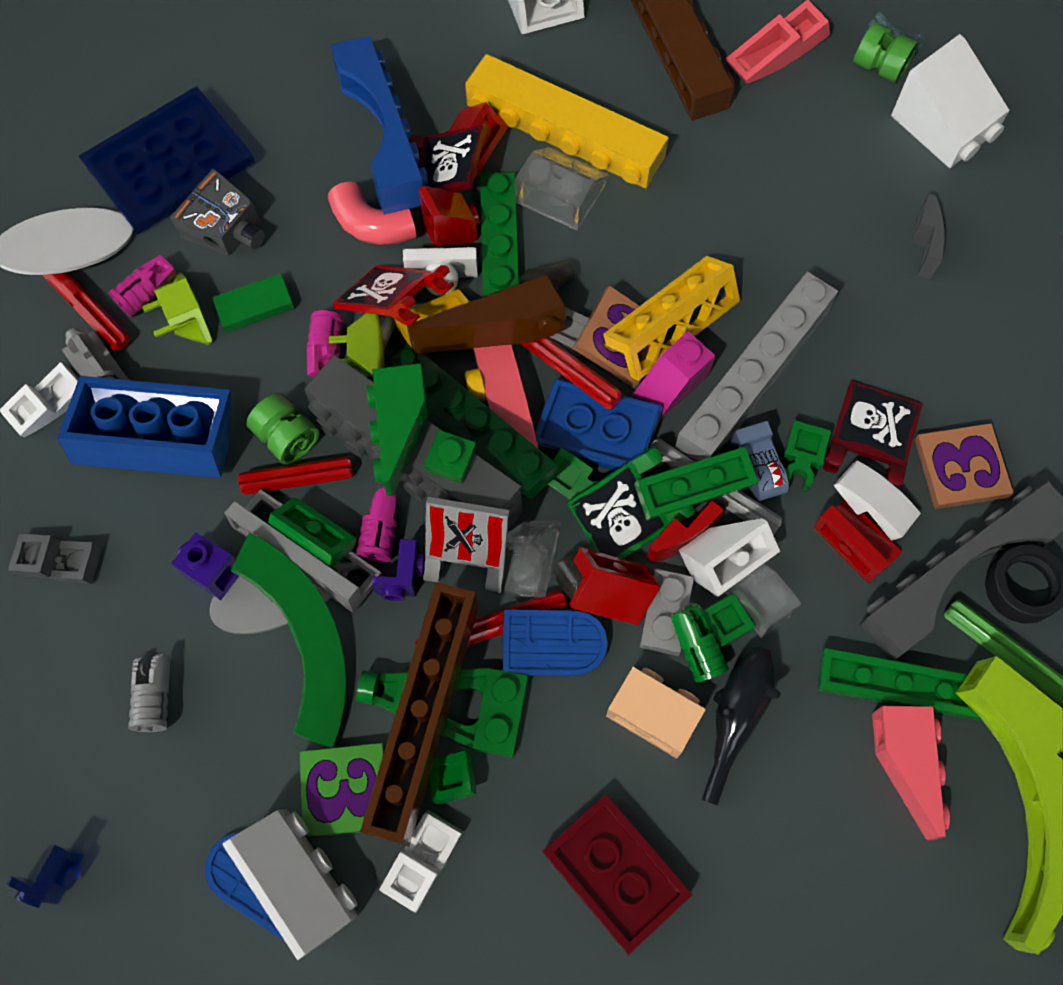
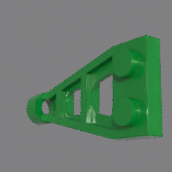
M491 668L462 669L455 690L475 689L480 692L482 701L479 717L475 724L465 726L447 716L441 737L471 751L513 759L528 675ZM363 670L358 683L356 702L375 705L395 715L408 673L380 674ZM379 684H383L385 688L384 693L378 697Z

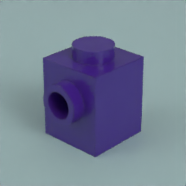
M196 532L188 542L179 548L176 558L171 563L186 579L220 601L239 577L230 571L236 559L230 553Z

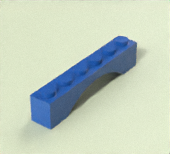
M370 36L330 44L335 72L342 93L369 109L384 130L379 150L371 162L375 191L383 215L421 206L418 189L424 186L429 187L428 177L425 168H418L417 166L420 163L416 143H409L408 139H411L407 119H400L399 117L402 115L400 100L397 94L391 95V92H394L393 83L389 71L383 72L385 70V62L381 49L375 50Z

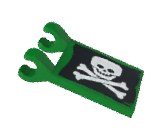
M657 448L643 450L632 460L566 502V505L596 552L624 559L659 536L674 519L682 522L695 513L693 506L646 520L634 483L637 480L643 479L640 475L641 473L662 462V455Z

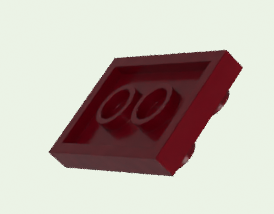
M606 794L542 851L543 855L627 956L693 896Z

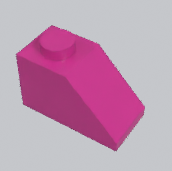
M687 331L660 356L633 393L632 398L662 405L660 420H662L710 375L715 354Z

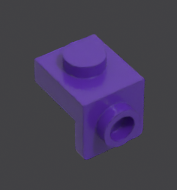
M400 539L396 577L373 576L372 586L375 593L381 595L382 599L403 601L405 596H416L417 577H423L425 553H420L416 540Z

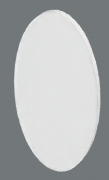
M73 208L38 215L16 224L0 235V267L10 272L28 275L57 274L85 268L113 256L125 247L132 236V224L124 215L101 208Z

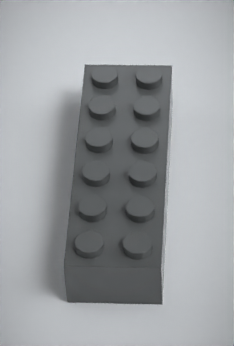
M334 355L304 388L310 403L308 408L315 415V424L321 431L330 437L334 434L338 435L345 441L344 445L354 455L360 458L365 455L373 461V459L380 458L379 445L373 446L370 422L377 421L376 408H369L367 385L374 383ZM426 420L400 481L404 483L403 488L420 501L423 497L426 500L428 497L509 510V530L522 514L521 486L476 454L472 459L462 484L426 472L423 464L438 430H440Z

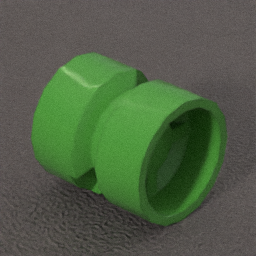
M875 21L861 41L853 63L868 71L876 68L878 69V76L896 84L908 67L919 42L903 34L894 37L893 29Z
M274 393L264 398L254 407L247 418L246 425L262 443H267L269 451L282 464L288 465L300 460L313 448L319 438V430L305 415L298 414L297 407L284 394Z

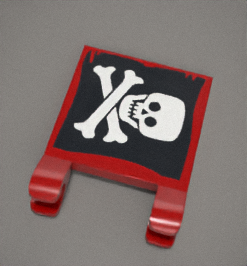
M376 265L332 303L335 309L391 316L400 323L409 326L420 318L419 313H413L409 310L415 305L416 301L413 296L426 285L437 293L445 294L454 286V283L443 279L450 272L448 266L440 265L433 271Z

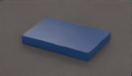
M555 378L535 429L538 448L540 451L557 455L561 447H564L588 464L615 471L650 447L662 414V405L621 395L620 403L612 410H609L572 382Z

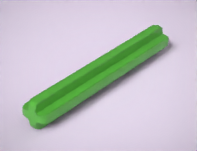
M957 599L951 603L944 614L947 620L1063 706V676L962 600Z

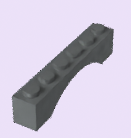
M1049 481L1037 490L1031 485L1012 499L1016 506L1008 512L1003 507H1000L983 521L988 527L980 533H977L974 528L968 531L955 542L958 547L956 551L948 555L943 550L925 564L929 569L927 573L920 578L915 572L896 586V589L900 592L891 600H888L883 595L866 609L870 616L861 624V627L889 660L895 661L934 631L936 614L943 594L961 569L978 559L1005 552L1017 545L1035 544L1044 547L1063 532V496Z

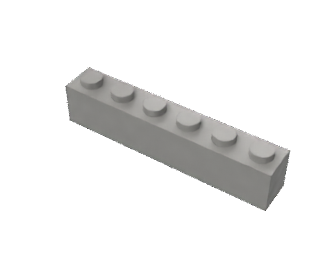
M807 271L679 432L675 449L695 462L719 455L733 437L735 431L740 428L827 316L838 290Z

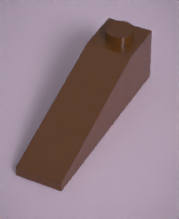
M544 275L418 320L412 325H407L414 354L530 343L566 330L565 307L548 276Z

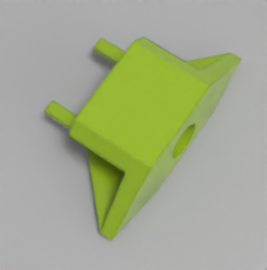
M182 272L175 276L173 282L154 289L158 300L144 305L142 308L146 313L161 306L169 323L168 326L153 331L156 338L174 331L175 335L206 345L212 343L207 320L194 291Z
M366 313L347 327V335L329 336V343L347 342V359L341 360L365 377H373L372 369L385 368L384 339L380 315Z

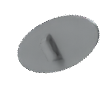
M341 558V564L349 563L343 558ZM350 571L342 572L343 577L347 579ZM240 576L221 601L213 596L210 604L211 620L219 629L228 633L256 634L288 625V621L277 605L271 602L257 587ZM316 587L323 600L327 602L331 597Z

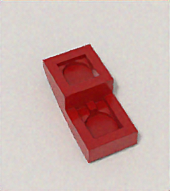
M711 501L688 528L674 519L651 544L646 559L651 563H656L679 554V549L707 529L715 527L719 523L724 509L714 501Z

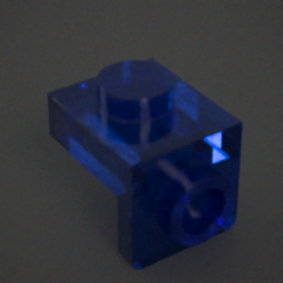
M54 845L34 882L26 878L10 876L6 885L18 890L15 898L30 906L39 908L42 902L58 904L65 890H69L77 881L81 873V866L79 864L84 855L70 848Z

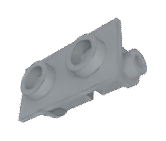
M72 328L66 332L65 343L67 347L62 349V352L79 376L129 380L94 330L86 334L83 330Z

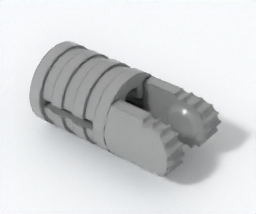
M167 653L157 654L153 656L151 662L146 657L136 658L133 660L132 696L130 698L131 709L129 710L130 721L128 729L136 732L164 731L167 729L166 718L168 716L169 655L167 656Z

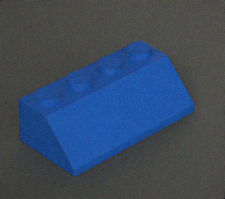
M80 376L57 439L70 464L221 478L230 447L231 392L229 389Z

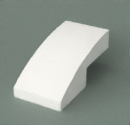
M60 362L35 388L25 384L0 409V412L20 436L26 437L48 425L67 411L79 377L69 366Z
M859 461L852 463L833 485L857 515L868 511L891 541L902 538L921 514L913 503L891 482Z
M427 810L413 833L410 847L406 846L399 853L379 891L416 913L442 872L464 831Z

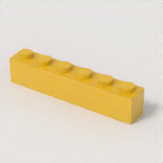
M485 54L465 83L468 106L472 107L486 102L508 127H515L530 134L538 141H545L560 148L568 155H575L590 162L598 169L614 173L630 184H637L647 189L666 157L669 137L488 54Z

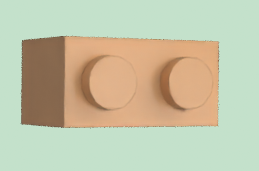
M632 667L608 708L606 717L677 759L706 709L698 705L700 700L690 692L683 689H678L676 692L662 684L664 679L654 671L647 668H642L640 671Z

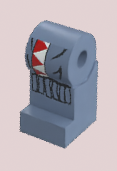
M768 421L736 430L730 443L731 450L746 447L758 480V484L749 487V490L757 502L785 494L789 490L787 474L782 463L779 461L771 440L773 433Z

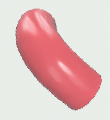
M343 182L334 186L329 191L328 200L332 212L344 231L359 241L375 245H388L417 238L409 209L383 215L382 210L373 208L366 202L362 188L356 182Z

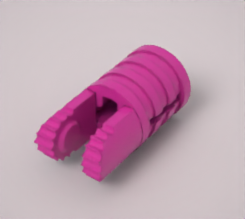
M384 486L375 492L370 503L372 506L369 508V513L363 516L358 548L356 550V555L361 559L378 563L391 561V551L393 550V540L395 539V530L397 528V521L394 520L397 496L394 493V496L387 497Z

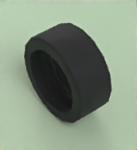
M1035 544L1017 545L1000 555L988 569L985 580L987 597L995 610L1007 619L1021 624L1038 623L1063 607V562L1060 557L1045 547ZM1017 562H1023L1034 566L1043 574L1048 582L1050 591L1049 597L1044 603L1038 606H1031L1022 603L1013 596L1007 587L1005 578L1006 571L1010 566Z

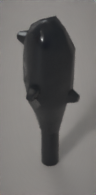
M756 646L745 652L730 672L723 693L721 695H714L713 700L718 704L716 709L717 738L714 753L715 762L702 800L718 806L729 770L737 755L751 737L771 700L781 696V693L774 688V668L769 649Z

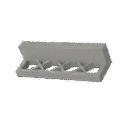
M261 489L245 507L234 501L224 512L234 530L244 537H247L250 532L270 543L293 561L315 587L352 613L355 612L372 591L373 576H382V572L352 552L343 557L349 563L341 564L340 559L336 562V565L329 567L254 514L263 504L272 510H276L283 505ZM359 569L369 577L358 588L344 578L342 572Z

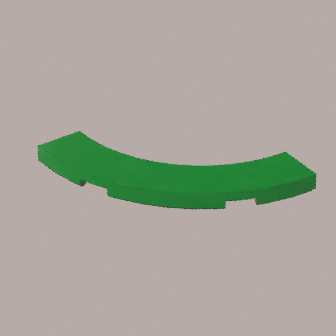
M249 532L230 571L257 587L271 602L277 605L288 621L287 624L295 639L299 655H301L304 680L302 681L301 705L292 734L325 748H333L341 724L346 690L345 661L335 622L325 601L304 572L277 548Z

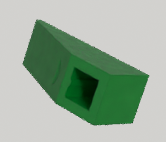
M421 364L372 369L374 384L367 385L369 408H376L377 421L370 422L373 446L379 445L380 458L373 459L376 484L383 483L387 497L394 496L428 418Z

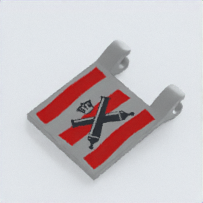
M428 497L426 501L423 580L439 582L440 570L443 569L444 561L488 568L485 590L501 593L502 581L504 580L506 570L505 558L509 510Z

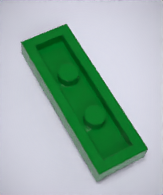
M742 447L637 480L634 486L646 520H650L753 487L758 484V480L746 447Z

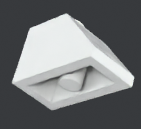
M761 518L709 528L679 549V552L690 575L694 577V581L716 596H720L779 553L780 550L767 520Z

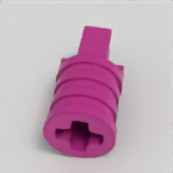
M158 255L135 269L130 276L128 275L124 278V281L118 283L108 293L115 303L129 317H132L137 311L142 309V306L148 304L151 299L156 297L154 289L169 284L177 274L173 266L164 257Z
M318 310L311 314L307 343V375L313 378L334 355L339 358L341 343H329V336H342L344 318L333 311Z

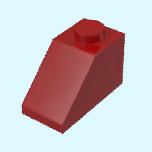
M428 186L418 189L424 229L434 248H460L477 241L476 226L480 224V219L475 207L472 204L467 206L461 193Z

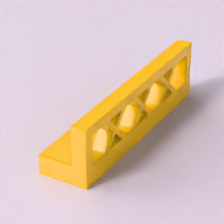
M705 256L603 334L606 346L624 354L631 378L639 381L649 373L660 356L687 331L695 337L740 302L733 265ZM724 286L726 296L714 304L719 290ZM702 304L697 319L690 324L694 309ZM676 324L672 338L668 342L663 343L668 329ZM649 344L650 348L646 359L640 363L637 353Z

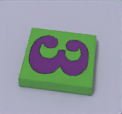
M383 743L300 752L302 820L309 830V833L305 835L306 838L360 833L384 754Z

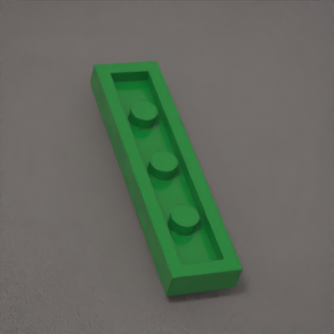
M515 172L480 173L483 297L519 285Z
M824 648L821 651L817 691L895 706L933 707L934 713L982 721L981 717L956 694L968 674Z

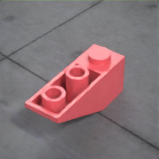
M882 706L872 713L875 755L926 840L946 837L945 830H948L950 825V813L948 806L942 802L941 786L945 784L946 774L943 762L938 761L937 744L941 740V726L939 720L934 719L933 707Z

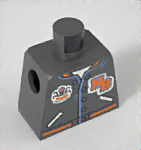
M214 169L208 173L170 217L181 238L226 256L231 255L241 243L252 249L258 248L265 235L264 231L256 226L259 218L251 200Z

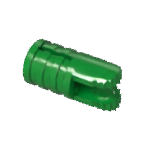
M696 602L690 603L683 610L673 613L671 617L672 626L675 628L674 631L679 640L681 650L684 652V657L688 661L689 669L694 675V681L696 683L702 682L729 670L728 664L724 660L723 652L720 650V645L716 641L715 633L711 629L702 607L696 604Z

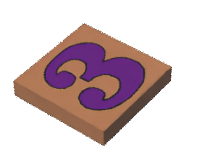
M608 286L572 349L634 388L639 384L640 380L637 381L630 377L624 354L606 346L603 334L637 309L639 305L611 286ZM649 344L637 353L640 363L646 359L650 348Z
M991 423L919 434L914 441L935 510L1005 499L1014 493Z

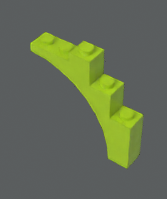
M994 656L977 661L956 694L981 717L1000 743L1017 779L1025 807L1029 841L1027 873L1018 909L1003 940L1017 951L1039 955L1041 951L1045 950L1055 938L1054 929L1063 916V759L1058 756V754L1063 752V708L1000 658Z

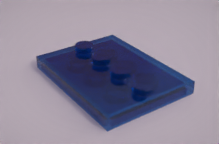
M197 86L79 155L83 165L136 235L175 212L212 169L220 173L225 179H229L255 163L250 150Z

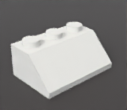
M287 809L276 810L231 837L222 845L296 959L299 960L357 918L358 915L353 909L357 906V902L345 884L338 886L329 873L333 866L327 855L319 847L314 850L305 837L309 830L302 818L295 811L290 814Z

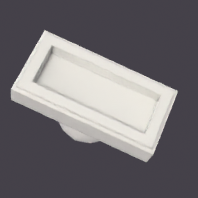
M474 247L403 249V263L406 269L433 271L440 265L448 266L450 272L443 279L447 282H453L454 286L445 294L456 289L459 278H478L477 253ZM425 285L426 289L434 296L441 297L445 295L437 293Z

